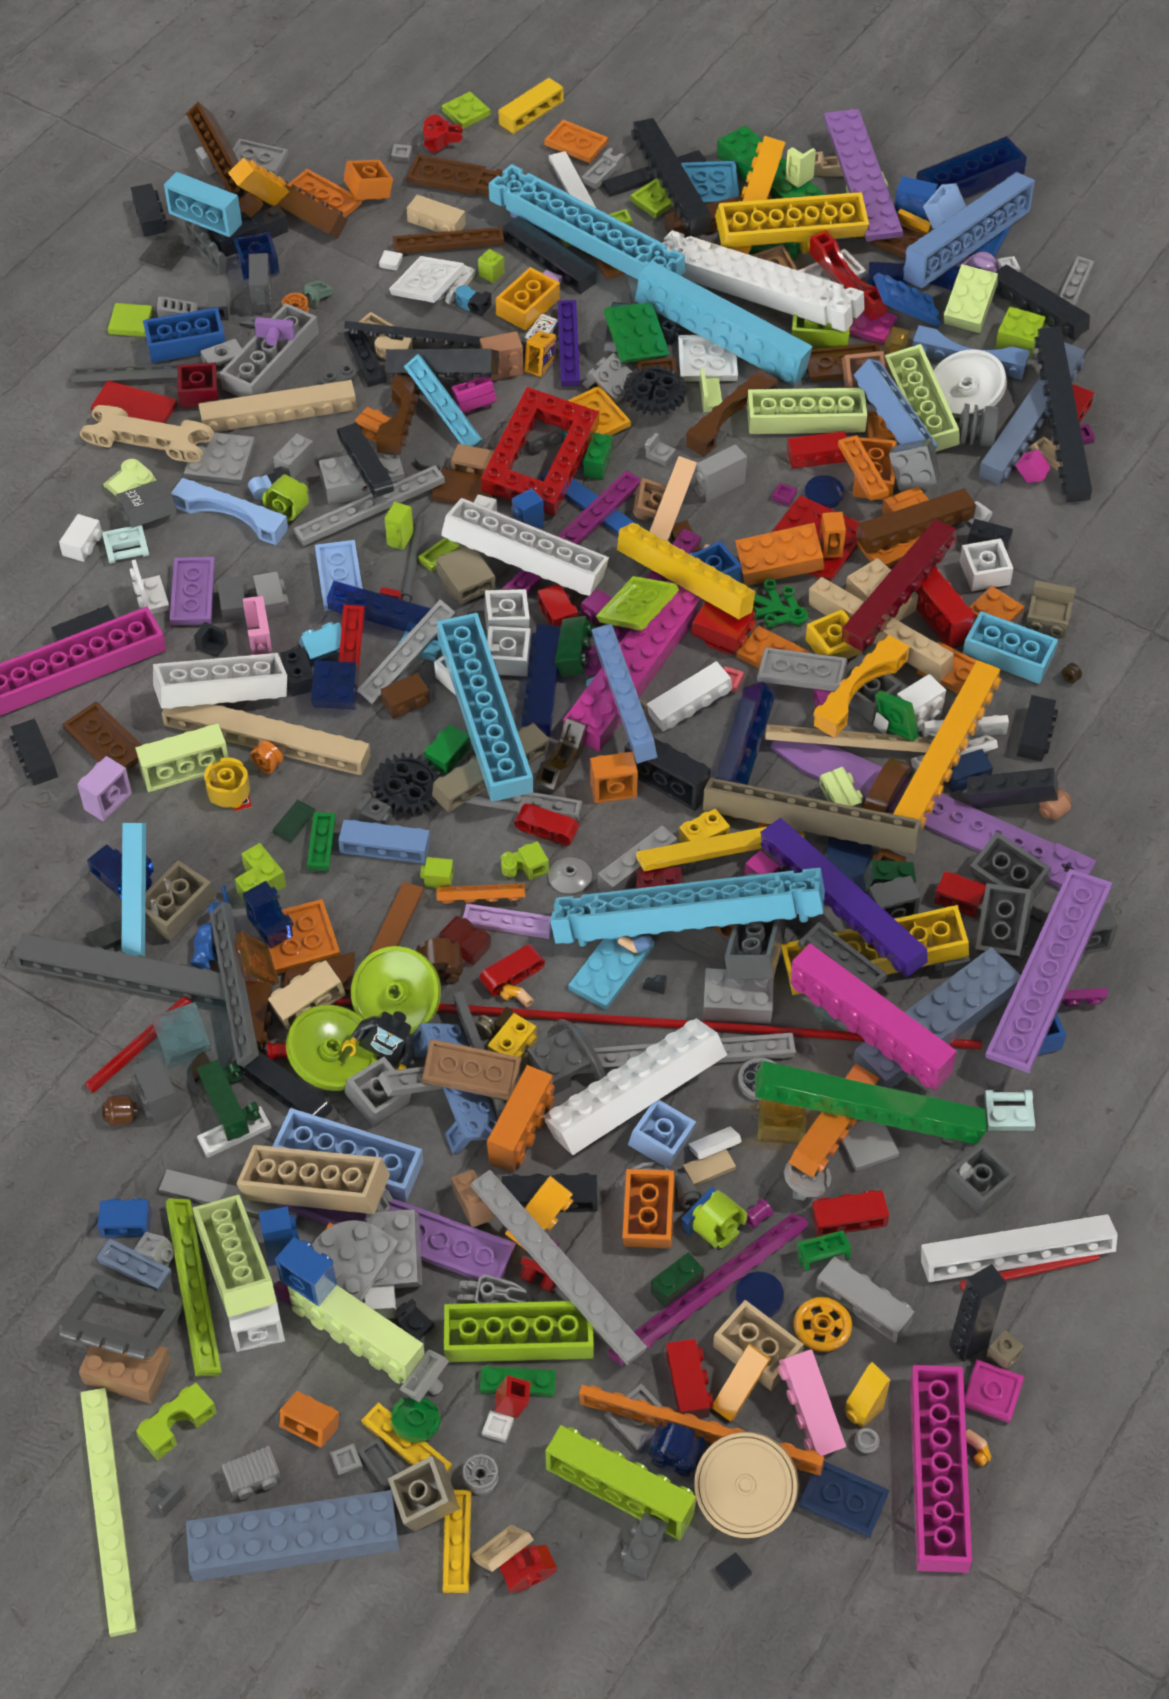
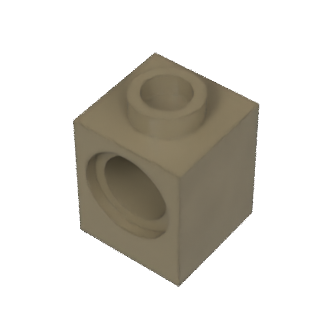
M1005 1330L989 1346L986 1359L994 1366L1010 1370L1021 1358L1024 1346Z

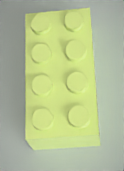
M219 724L208 725L201 729L188 731L177 736L167 737L163 740L136 747L141 774L148 792L202 777L209 764L212 762L215 764L221 758L228 757L226 742Z

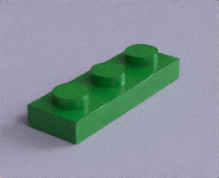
M314 812L307 860L308 871L329 872L336 813Z
M482 1366L480 1394H496L498 1387L509 1375L531 1382L530 1396L555 1397L556 1370Z

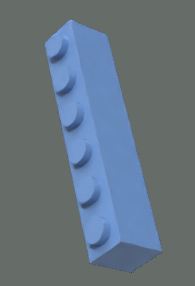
M868 359L854 376L858 381V386L867 394V399L876 407L877 414L887 423L886 427L895 435L897 443L902 445L932 438L934 449L938 447L937 443L882 363L877 360Z

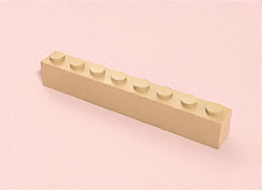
M352 380L199 404L202 423L211 427L214 432L357 410Z
M823 577L809 588V606L826 616L843 609L847 616L851 618L864 603L863 600ZM894 618L889 620L885 630L879 632L875 638L874 644L876 645L880 640H884L888 635H891L910 646L906 663L927 675L930 674L939 682L953 669V652Z

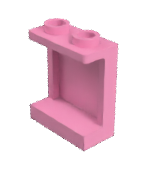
M263 596L243 599L247 628L260 627L259 629L248 630L252 655L273 653Z

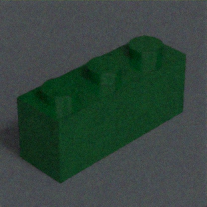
M586 616L562 620L555 664L561 677L585 674L586 665L589 664L588 653L591 650V636H593L591 629H594L593 625L589 624Z

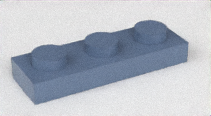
M111 1238L96 1257L99 1263L157 1291L162 1289L172 1274L170 1268Z

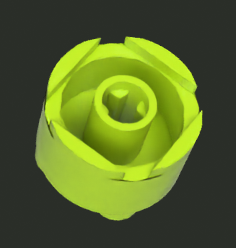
M284 474L263 493V504L265 508L268 506L271 511L285 515L287 522L293 521L309 504L308 488L304 483H299L294 478Z
M717 1190L704 1205L700 1204L695 1208L693 1212L695 1217L693 1229L714 1248L717 1249V1246L724 1248L739 1235L740 1231L737 1229L741 1223L745 1225L747 1212L725 1193Z

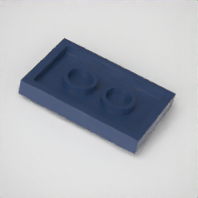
M824 1461L821 1476L812 1474L800 1500L799 1507L870 1538L890 1490Z

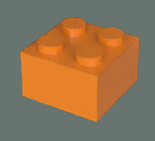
M380 160L346 161L343 181L356 200H381L382 198H390L393 178Z
M620 752L618 754L600 755L590 758V785L595 804L637 798L638 772L633 752Z

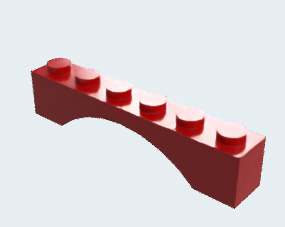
M827 230L810 236L809 254L835 283L844 285V289L851 287L864 292L863 313L872 321L886 315L887 305L883 303L877 286L866 284L855 275L845 261L836 240Z

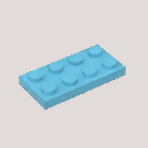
M640 934V935H638V936L630 937V938H631V939H634V938H637V937L642 936V935ZM620 937L615 939L604 938L569 983L568 990L607 1010L654 948V941L650 948L633 953L618 944Z

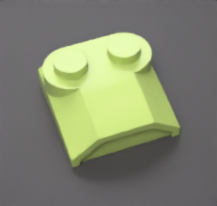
M128 459L122 463L121 470L109 478L103 486L116 496L118 493L156 481L152 472L138 460Z

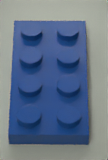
M877 272L873 277L884 304L935 327L942 323L939 311L935 308L931 295L928 293L924 294L914 287L911 288L901 281L893 280L888 275Z

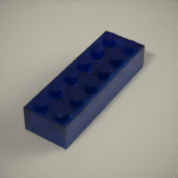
M1005 136L917 172L916 179L938 184L937 189L943 184H957L962 198H966L1002 183L1016 172L1023 175L1025 173L1027 156Z

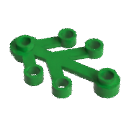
M766 579L764 581V590L768 592L771 600L755 594L754 603L762 605L764 608L758 609L753 606L755 611L754 620L765 616L764 624L769 628L786 622H790L795 626L803 625L808 619V612L805 608L798 606L794 598V588L785 586L782 589V597L789 604V607L782 604L778 596L776 581L774 579ZM778 612H779V613H782V614H784V615L776 616V615H774V613H778Z

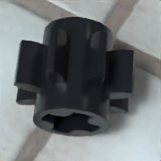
M670 320L660 324L666 344L678 341V336L681 332V328L676 327L677 323Z

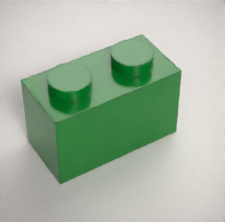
M593 433L584 458V477L603 480L613 453V436Z
M450 724L444 730H441L437 735V739L432 744H429L424 751L425 760L429 759L428 766L435 764L436 771H440L445 776L448 775L470 750L469 734Z

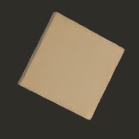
M510 1525L472 1553L471 1557L476 1564L493 1572L534 1540L529 1532Z

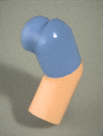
M642 935L634 939L628 936H621L618 940L619 945L633 953L650 948L653 942L649 935Z

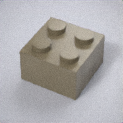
M430 1456L388 1478L403 1525L415 1532L460 1509L445 1465L434 1456Z

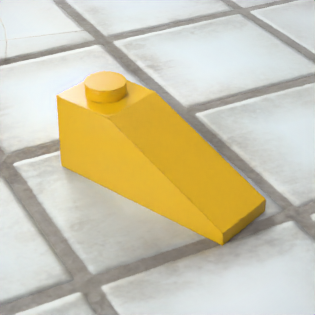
M873 1362L868 1365L845 1406L847 1418L853 1424H858L862 1429L884 1409L890 1379Z

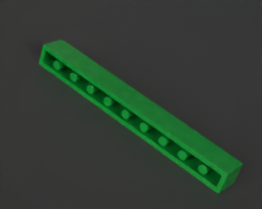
M762 1061L755 1074V1097L768 1101L953 1139L968 1144L978 1145L987 1132L985 1109L766 1061Z

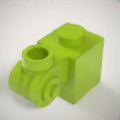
M538 841L522 846L517 852H505L500 857L501 871L507 878L515 877L517 869L524 870L529 881L549 873V860Z

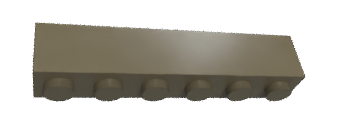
M534 723L518 731L528 764L548 752L550 739ZM477 757L471 758L468 763L461 767H456L451 773L444 777H439L433 783L432 796L448 813L487 790Z

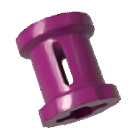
M760 1198L749 1210L745 1209L747 1212L746 1224L752 1229H756L758 1223L763 1219L773 1216V1210L766 1200Z

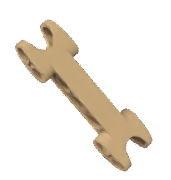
M103 405L96 406L92 411L93 418L99 423L83 426L80 431L81 437L86 442L97 446L111 447L113 442L117 441L165 450L170 458L183 462H199L203 456V451L196 444L210 442L214 437V431L211 427L203 423L184 420L180 426L128 417L127 412L121 408Z

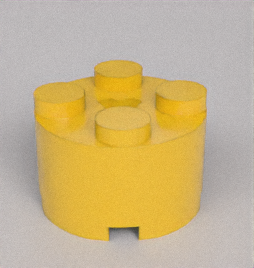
M226 757L221 758L215 764L212 762L206 768L204 779L210 802L221 807H240L250 793L248 773L243 763L238 759Z

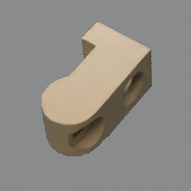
M386 336L378 337L375 340L376 356L386 360V349H412V339L404 337L403 341Z

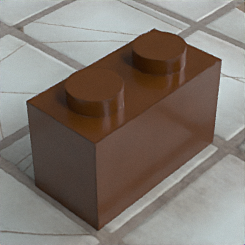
M418 673L380 689L381 701L393 719L404 716L408 712L422 708L430 703L429 689Z

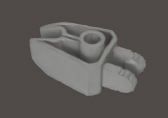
M484 1274L478 1279V1282L460 1281L459 1289L474 1292L476 1296L459 1294L457 1295L456 1302L458 1304L523 1302L518 1299H526L527 1291L514 1282Z

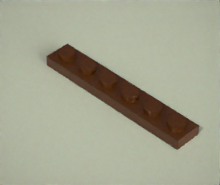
M502 227L393 236L394 252L402 254L504 245Z

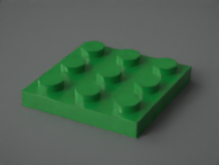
M652 302L606 307L603 310L621 363L660 359L670 355Z

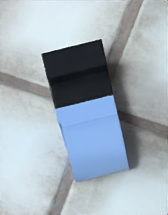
M281 467L273 469L274 473L263 477H254L249 481L248 487L254 499L262 500L263 493L278 478L284 475Z

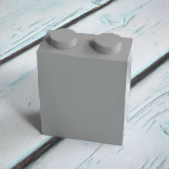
M736 444L696 463V483L694 489L697 496L701 497L706 503L745 484L747 456Z

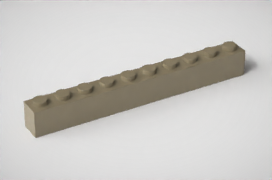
M710 778L704 788L703 811L709 812L716 808L723 815L772 824L779 818H782L796 831H806L820 836L825 835L840 840L855 841L860 844L879 846L883 849L899 850L903 853L915 854L920 841L922 820L715 778Z

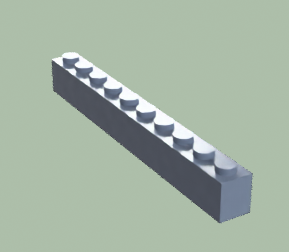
M1064 342L1071 381L1073 382L1078 370H1082L1086 361L1084 359L1085 350ZM1038 379L982 460L979 477L998 485L1002 483L1004 478L1008 479L1011 468L1013 466L1016 467L1015 464L1019 461L1020 455L1026 452L1028 443L1030 441L1033 442L1037 430L1042 429L1045 418L1050 417V413L1046 412L1047 396L1044 397L1043 395L1044 380Z

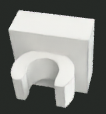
M976 501L974 518L989 522L992 511ZM974 518L968 521L973 524Z

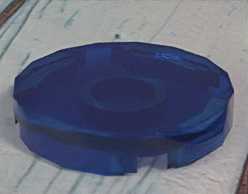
M826 475L816 476L807 482L805 498L825 507L834 508L844 498V487L834 477Z
M756 1271L747 1274L739 1281L736 1287V1302L739 1307L746 1300L770 1318L779 1312L782 1307L784 1290L781 1282L775 1276L767 1272Z

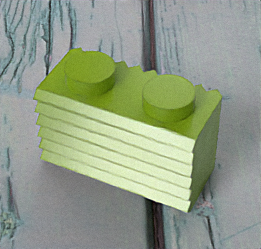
M393 502V505H391L390 510L384 517L387 545L404 550L414 533L412 508L398 502Z

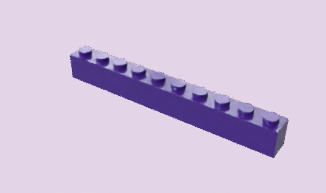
M779 818L760 832L762 848L767 853L773 854L780 865H785L789 871L802 873L804 869L821 868L825 889L823 903L829 905L837 917H842L851 930H856L867 944L874 946L882 958L886 957L896 971H901L908 977L928 962L927 948L782 818Z

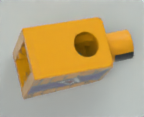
M538 331L527 340L524 372L539 377L544 375L555 358L557 337L554 334Z

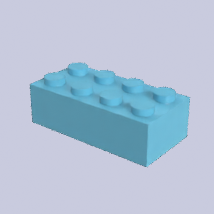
M176 172L164 184L169 214L227 237H231L242 225L238 195Z
M980 611L965 639L963 654L1040 684L1055 655L1058 639Z

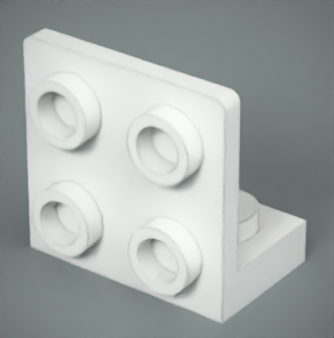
M131 560L133 568L129 570L132 581L136 580L132 584L135 594L138 596L139 608L148 606L152 614L170 610L160 575L141 579L136 560Z

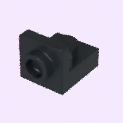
M413 1299L407 1303H402L396 1310V1325L419 1341L434 1327V1323L417 1308L416 1301Z

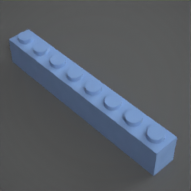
M612 624L591 629L595 648L636 763L657 758L652 733Z

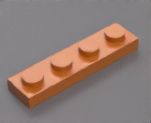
M858 436L839 440L838 447L868 499L872 501L888 496L889 490Z
M525 883L437 887V901H442L445 904L454 903L455 900H464V902L472 903L476 902L477 899L495 902L499 898L517 901L521 900V897H525Z

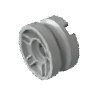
M478 1454L470 1457L465 1462L463 1480L467 1490H471V1493L480 1496L487 1495L493 1491L499 1480L498 1467L494 1459L488 1455ZM480 1471L485 1475L483 1478L477 1477Z

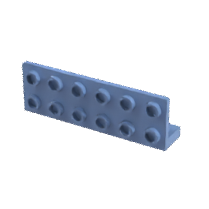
M421 1023L412 1034L416 1048L415 1058L425 1057L428 1052L430 1039L468 1046L459 1024ZM443 1087L456 1120L445 1133L452 1154H460L471 1140H488L497 1123V1118L488 1096Z

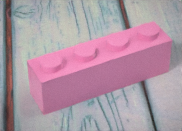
M812 1349L779 1360V1374L782 1380L787 1382L789 1388L787 1390V1397L791 1405H795L797 1411L795 1419L799 1429H803L806 1439H804L806 1450H814L823 1456L845 1448L846 1445Z

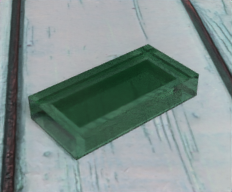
M297 799L273 828V834L291 843L314 816L315 808Z

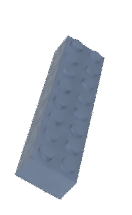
M990 947L905 1011V1013L949 1045L953 1040L960 1037L1011 998L1021 975ZM864 1042L855 1049L854 1063L879 1077L877 1086L893 1088L910 1075L904 1072L894 1060L887 1059L882 1054V1051L875 1046L872 1047Z
M392 1490L186 1521L189 1571L193 1582L399 1550Z

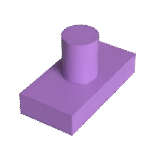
M256 317V336L266 337L268 345H276L278 339L294 340V321Z

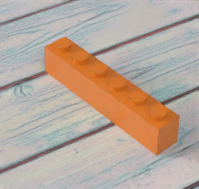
M855 1064L845 1079L876 1085L879 1077L860 1065ZM821 1112L796 1147L788 1163L812 1178L818 1170L823 1172L829 1162L827 1157L834 1156L839 1148L837 1142L843 1143L849 1133L847 1128H853L857 1119Z

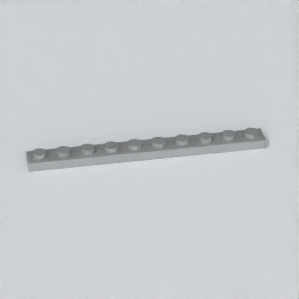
M793 1033L720 1038L727 1056L716 1063L749 1061L753 1058L778 1059L795 1057ZM657 1043L594 1048L602 1063L604 1071L610 1072L626 1064L630 1058L637 1057L646 1051L649 1046ZM591 1066L578 1074L594 1073V1070Z
M488 1170L471 1182V1188L626 1365L646 1351L647 1346L491 1170Z

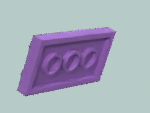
M215 557L174 558L170 625H202L204 622L212 624Z

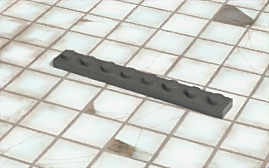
M222 902L210 913L236 1061L237 1065L245 1067L259 1053L231 904Z

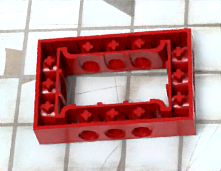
M526 387L481 477V491L512 502V498L532 488L543 499L544 513L555 517L588 449L593 433L596 432L599 426V411ZM535 419L545 422L544 424L546 425L551 424L563 428L564 431L569 430L544 482L512 471L515 461L519 459V453L523 445L527 443L530 431L535 427Z

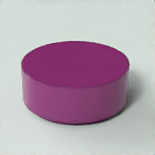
M277 1281L273 1286L275 1295L282 1301L291 1303L288 1286L281 1281Z

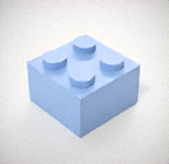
M657 1100L651 1104L634 1128L628 1145L669 1169L691 1137L696 1121L666 1103Z

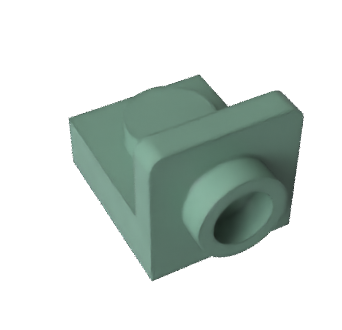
M319 280L305 284L303 295L307 297L309 306L317 308L320 298L332 295L333 288Z

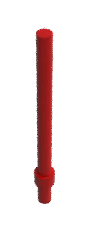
M1100 1255L1047 1262L999 1273L1005 1281L1097 1261L1100 1260ZM966 1280L959 1282L961 1291H964Z

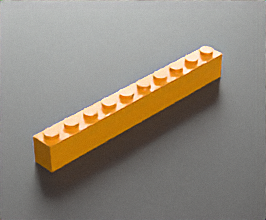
M978 660L976 661L893 815L922 820L921 830H923L927 821L926 815L928 813L931 814L936 802L934 800L936 797H941L944 790V782L950 780L953 771L951 769L953 766L958 765L961 750H966L969 743V735H974L977 728V720H982L986 710L984 707L986 704L990 705L994 696V689L998 690L1002 678H999L1000 668Z

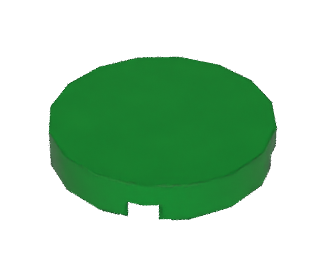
M406 1397L400 1399L394 1405L390 1417L391 1427L395 1433L403 1440L412 1443L425 1442L432 1439L437 1434L441 1423V1415L438 1413L437 1406L424 1397L420 1402L412 1398L406 1399Z

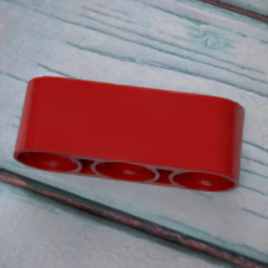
M528 803L522 805L514 820V826L518 830L564 846L571 845L580 827L579 823L571 817Z
M529 944L483 970L479 975V980L492 996H498L500 991L503 990V986L508 984L515 986L539 972L544 967L545 960Z

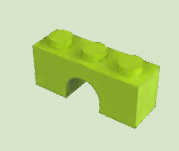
M195 1382L192 1386L182 1389L178 1397L172 1402L162 1405L158 1413L152 1418L142 1421L136 1433L140 1442L158 1461L177 1446L175 1436L171 1432L172 1426L177 1421L188 1420L198 1429L217 1413L214 1402Z

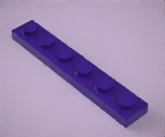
M558 300L561 387L580 386L576 300Z

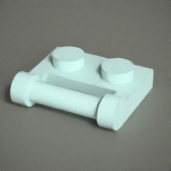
M142 525L102 532L109 564L115 563L117 560L143 555V557L149 556ZM138 545L141 546V547H139V548H134V549H129V550H125V551H120V552H115V553H113V551H115V550L124 549V548H129V547L138 546Z
M1024 1090V1092L984 1091L987 1131L1035 1130L1032 1090ZM993 1101H1024V1106H993Z

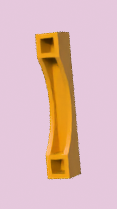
M888 635L884 640H880L875 650L865 656L861 665L856 666L852 670L851 675L841 681L838 689L828 695L826 702L815 709L813 714L815 716L814 726L835 738L847 726L848 706L855 693L863 685L877 677L896 673L908 660L910 646L891 635Z

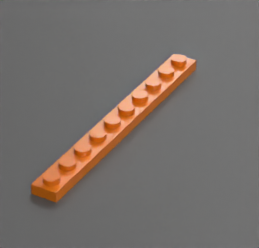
M582 1385L579 1392L581 1405L605 1412H612L621 1417L631 1418L641 1423L644 1422L651 1426L660 1427L661 1429L712 1444L727 1435L746 1432L740 1428L730 1429L724 1427L716 1421H703L692 1414L683 1415L674 1412L669 1407H656L642 1399H629L618 1392L609 1393L595 1385ZM779 1443L791 1456L796 1469L821 1476L824 1456H821L814 1450L804 1451L798 1449L790 1443Z

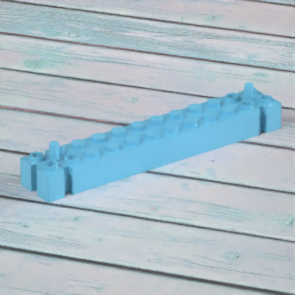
M513 164L503 171V177L497 176L489 183V199L499 206L506 205V210L637 280L639 279L640 271L651 261L680 276L685 273L684 254L674 249L671 252L668 251L667 245L530 173L524 175L523 170Z
M821 868L804 869L802 873L786 871L585 894L581 898L567 896L555 899L554 911L552 912L550 922L556 944H570L578 938L579 946L581 947L586 946L588 942L595 939H615L621 936L635 937L640 934H659L666 931L680 932L684 929H704L711 926L725 927L729 924H749L756 921L770 922L774 919H794L797 914H799L801 922H807L808 917L823 914L825 889Z

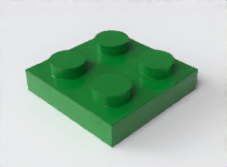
M883 691L878 692L875 695L879 714L889 722L887 731L915 741L919 735L912 703Z

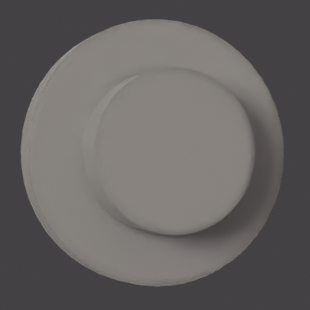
M864 1428L856 1433L854 1443L860 1452L869 1454L878 1449L880 1438L874 1430Z

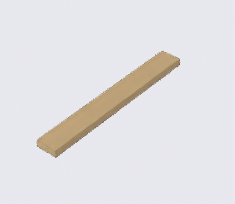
M765 725L766 740L924 753L928 751L934 738L918 737L915 741H911L898 735L841 731L833 738L816 728Z

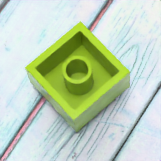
M1009 306L998 330L995 348L1016 347L1029 350V358H1032L1035 349L1034 337H1037L1038 329L1044 328L1046 317Z

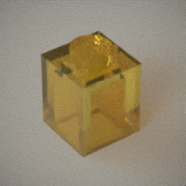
M892 326L886 343L885 355L908 348L911 330Z

